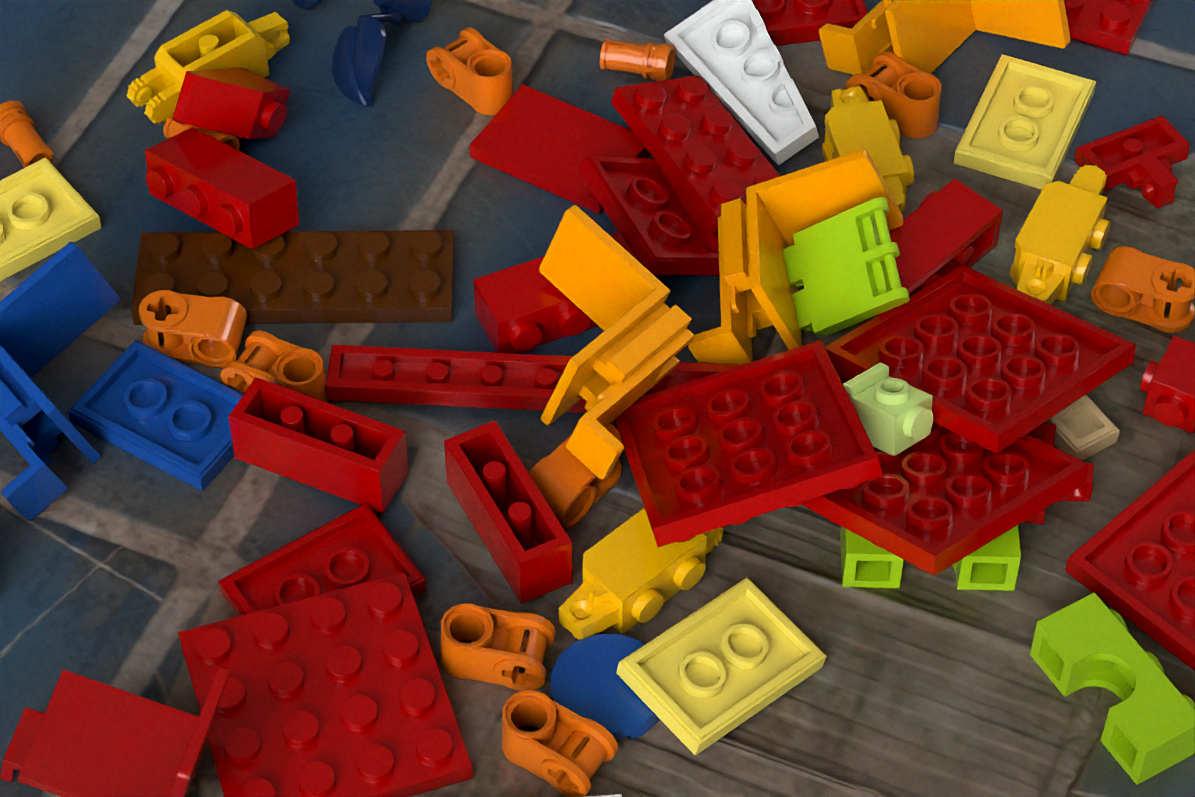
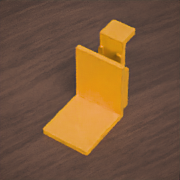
M882 0L851 29L827 23L819 29L827 67L831 70L852 75L865 73L872 67L873 59L881 52L887 51L894 52L903 61L923 72L931 74L976 30L1058 48H1065L1071 42L1064 0Z
M859 150L746 187L747 204H744L741 198L721 204V216L718 217L721 327L695 334L693 340L688 344V349L698 363L744 365L753 362L752 338L757 336L756 329L760 330L773 325L789 350L802 346L801 330L798 326L792 294L799 291V288H795V284L793 286L789 284L782 251L794 245L792 234L878 197H885L888 200L890 210L885 213L888 229L891 230L903 225V215L867 150Z
M573 205L565 211L539 267V271L604 332L569 360L540 420L549 426L581 398L585 399L587 402L584 408L588 412L579 419L565 447L599 479H604L611 473L624 449L623 444L605 427L679 365L680 360L675 355L686 347L695 335L687 329L692 318L676 304L669 308L664 303L671 290L577 205Z

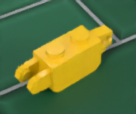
M225 10L162 44L154 56L155 68L132 81L131 85H128L129 88L126 96L136 107L146 105L144 113L154 124H160L165 122L168 117L173 118L172 113L175 111L186 71L242 67L265 78L270 75L268 60L290 43L288 23L277 12L247 23L237 13Z
M860 86L850 87L846 90H832L831 109L825 115L824 121L826 128L824 143L822 144V154L825 162L859 150H867L900 211H903L906 203L907 186L913 185L914 170L910 156L902 155L900 150V134L896 120H889L882 101L870 102Z
M1084 164V167L1080 166L1069 184L1055 181L1044 185L1015 240L1014 247L1016 251L1009 275L1014 284L1017 285L1016 290L1051 305L1055 299L1065 302L1074 283L1081 286L1085 283L1093 261V256L1089 254L1092 248L1099 251L1102 249L1111 225V221L1103 219L1108 197L1101 195L1105 187L1107 175L1097 165Z
M643 508L583 553V584L558 608L560 624L565 629H568L576 639L582 640L598 634L611 626L623 635L638 622L646 623L650 621L660 611L664 602L680 590L687 591L700 581L706 570V555L713 550V546H718V542L722 541L723 528L696 535L691 540L685 542H674L657 547L645 509Z

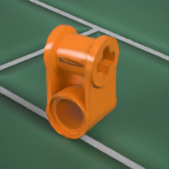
M467 27L460 31L458 39L443 48L439 46L433 47L426 53L427 65L435 80L442 87L451 90L480 114L496 115L514 95L510 56L487 41L472 27Z
M888 51L881 52L873 59L872 67L865 73L855 74L847 80L845 89L860 86L869 101L871 98H873L871 101H882L888 119L896 120L901 135L908 138L921 139L931 136L938 129L942 87L939 79L903 61L896 54Z
M1116 247L1110 252L1091 291L1093 303L1102 312L1111 316L1134 320L1170 333L1181 332L1189 328L1194 321L1195 307L1192 299L1195 297V270L1191 266L1152 256L1133 247ZM1177 278H1181V287L1176 292ZM1171 303L1169 317H1166L1165 308Z
M159 290L147 295L139 305V318L142 324L146 326L143 334V344L179 362L201 364L211 368H224L229 362L236 361L247 313L240 303L230 298L181 294L170 290ZM166 305H169L171 308V314H168V316ZM162 336L164 337L163 347L160 345L159 337Z
M253 331L245 340L246 349L236 362H229L221 371L223 384L243 394L254 378L257 377L330 403L326 398V376L323 360L320 355L312 349L302 348L283 341L265 331Z
M607 425L605 428L622 443L619 431L613 425ZM571 435L550 455L538 461L529 472V475L558 521L565 528H571L579 523L591 507L618 484L622 472V466L618 458L611 473L604 479H599L565 447Z
M462 603L446 611L441 620L440 662L448 674L461 680H475L504 685L518 691L537 690L544 685L547 672L543 662L546 648L554 642L556 635L555 626L546 618L533 613H515L481 607L473 603ZM526 630L530 631L529 637L524 636ZM462 640H471V641H473V642H472V643H462V642H459V641H462ZM520 667L525 668V672L522 674L519 672Z
M535 690L520 691L507 699L502 709L501 742L505 757L513 764L545 780L557 791L568 797H585L591 789L590 779L603 761H611L619 750L614 736L605 727L589 718H583L553 701L544 693ZM523 726H533L535 728H538L539 730L534 732H525L519 730L518 728Z

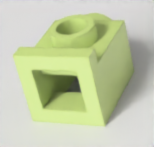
M880 362L843 384L874 447L896 456L931 434L933 424L932 395L910 386L902 379L890 377L889 366Z

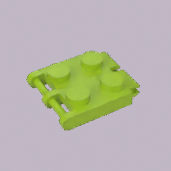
M878 197L792 234L794 245L782 251L789 284L791 286L795 284V288L804 287V289L792 294L800 330H805V332L813 331L815 334L828 336L910 301L908 289L901 286L895 260L900 255L898 244L891 242L885 216V213L890 210L887 198Z

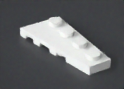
M713 0L664 34L666 43L674 44L675 55L695 76L699 75L727 111L778 166L819 138L816 125L793 79L790 78L776 45L773 44L752 0Z

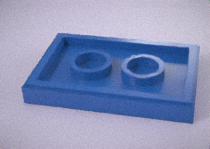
M135 340L68 410L72 424L203 491L234 457L228 416L243 396V393Z

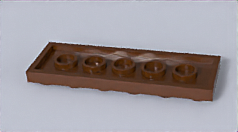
M287 231L253 250L221 232L141 233L131 308L134 325H143L139 318V305L143 298L159 290L233 299L246 310L247 319L245 324L452 322L454 231ZM166 305L167 316L171 314L169 305Z

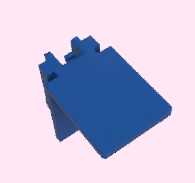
M69 242L0 301V431L30 464L28 468L3 488L2 495L27 520H33L68 489L50 468L53 461L47 456L59 444L56 440L59 434L63 432L93 464L101 458V455L32 379L39 370L120 301L119 295L74 242Z

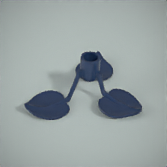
M293 0L296 6L306 10L315 8L322 1ZM373 0L374 4L379 6L382 13L361 15L357 20L356 27L349 26L342 31L333 54L332 72L336 85L346 97L361 105L373 106V86L382 61L386 39L385 27L382 22H391L398 25L401 19L420 23L427 17L432 0Z

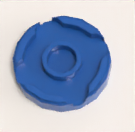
M595 634L574 642L559 655L551 672V699L583 718H589L598 722L614 738H624L629 735V740L644 735L660 720L616 674L619 661L645 645L640 640L621 634Z

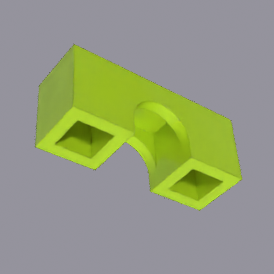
M1018 525L952 565L956 573L957 590H1015L1021 560ZM841 526L842 587L900 588L904 559L874 545L872 542Z
M1095 592L1037 621L1030 656L1064 697L1081 688L1097 686L1114 692L1122 700V702L1109 708L1100 741L1136 785L1195 754V702L1189 696L1178 691L1164 674L1163 667L1156 656L1149 651L1143 650L1128 632L1121 615L1113 609H1108Z

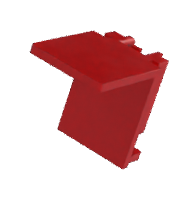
M218 665L199 717L63 669L45 713L27 707L24 708L3 758L0 779L12 783L17 770H19L18 782L61 797H187L213 727L231 669Z

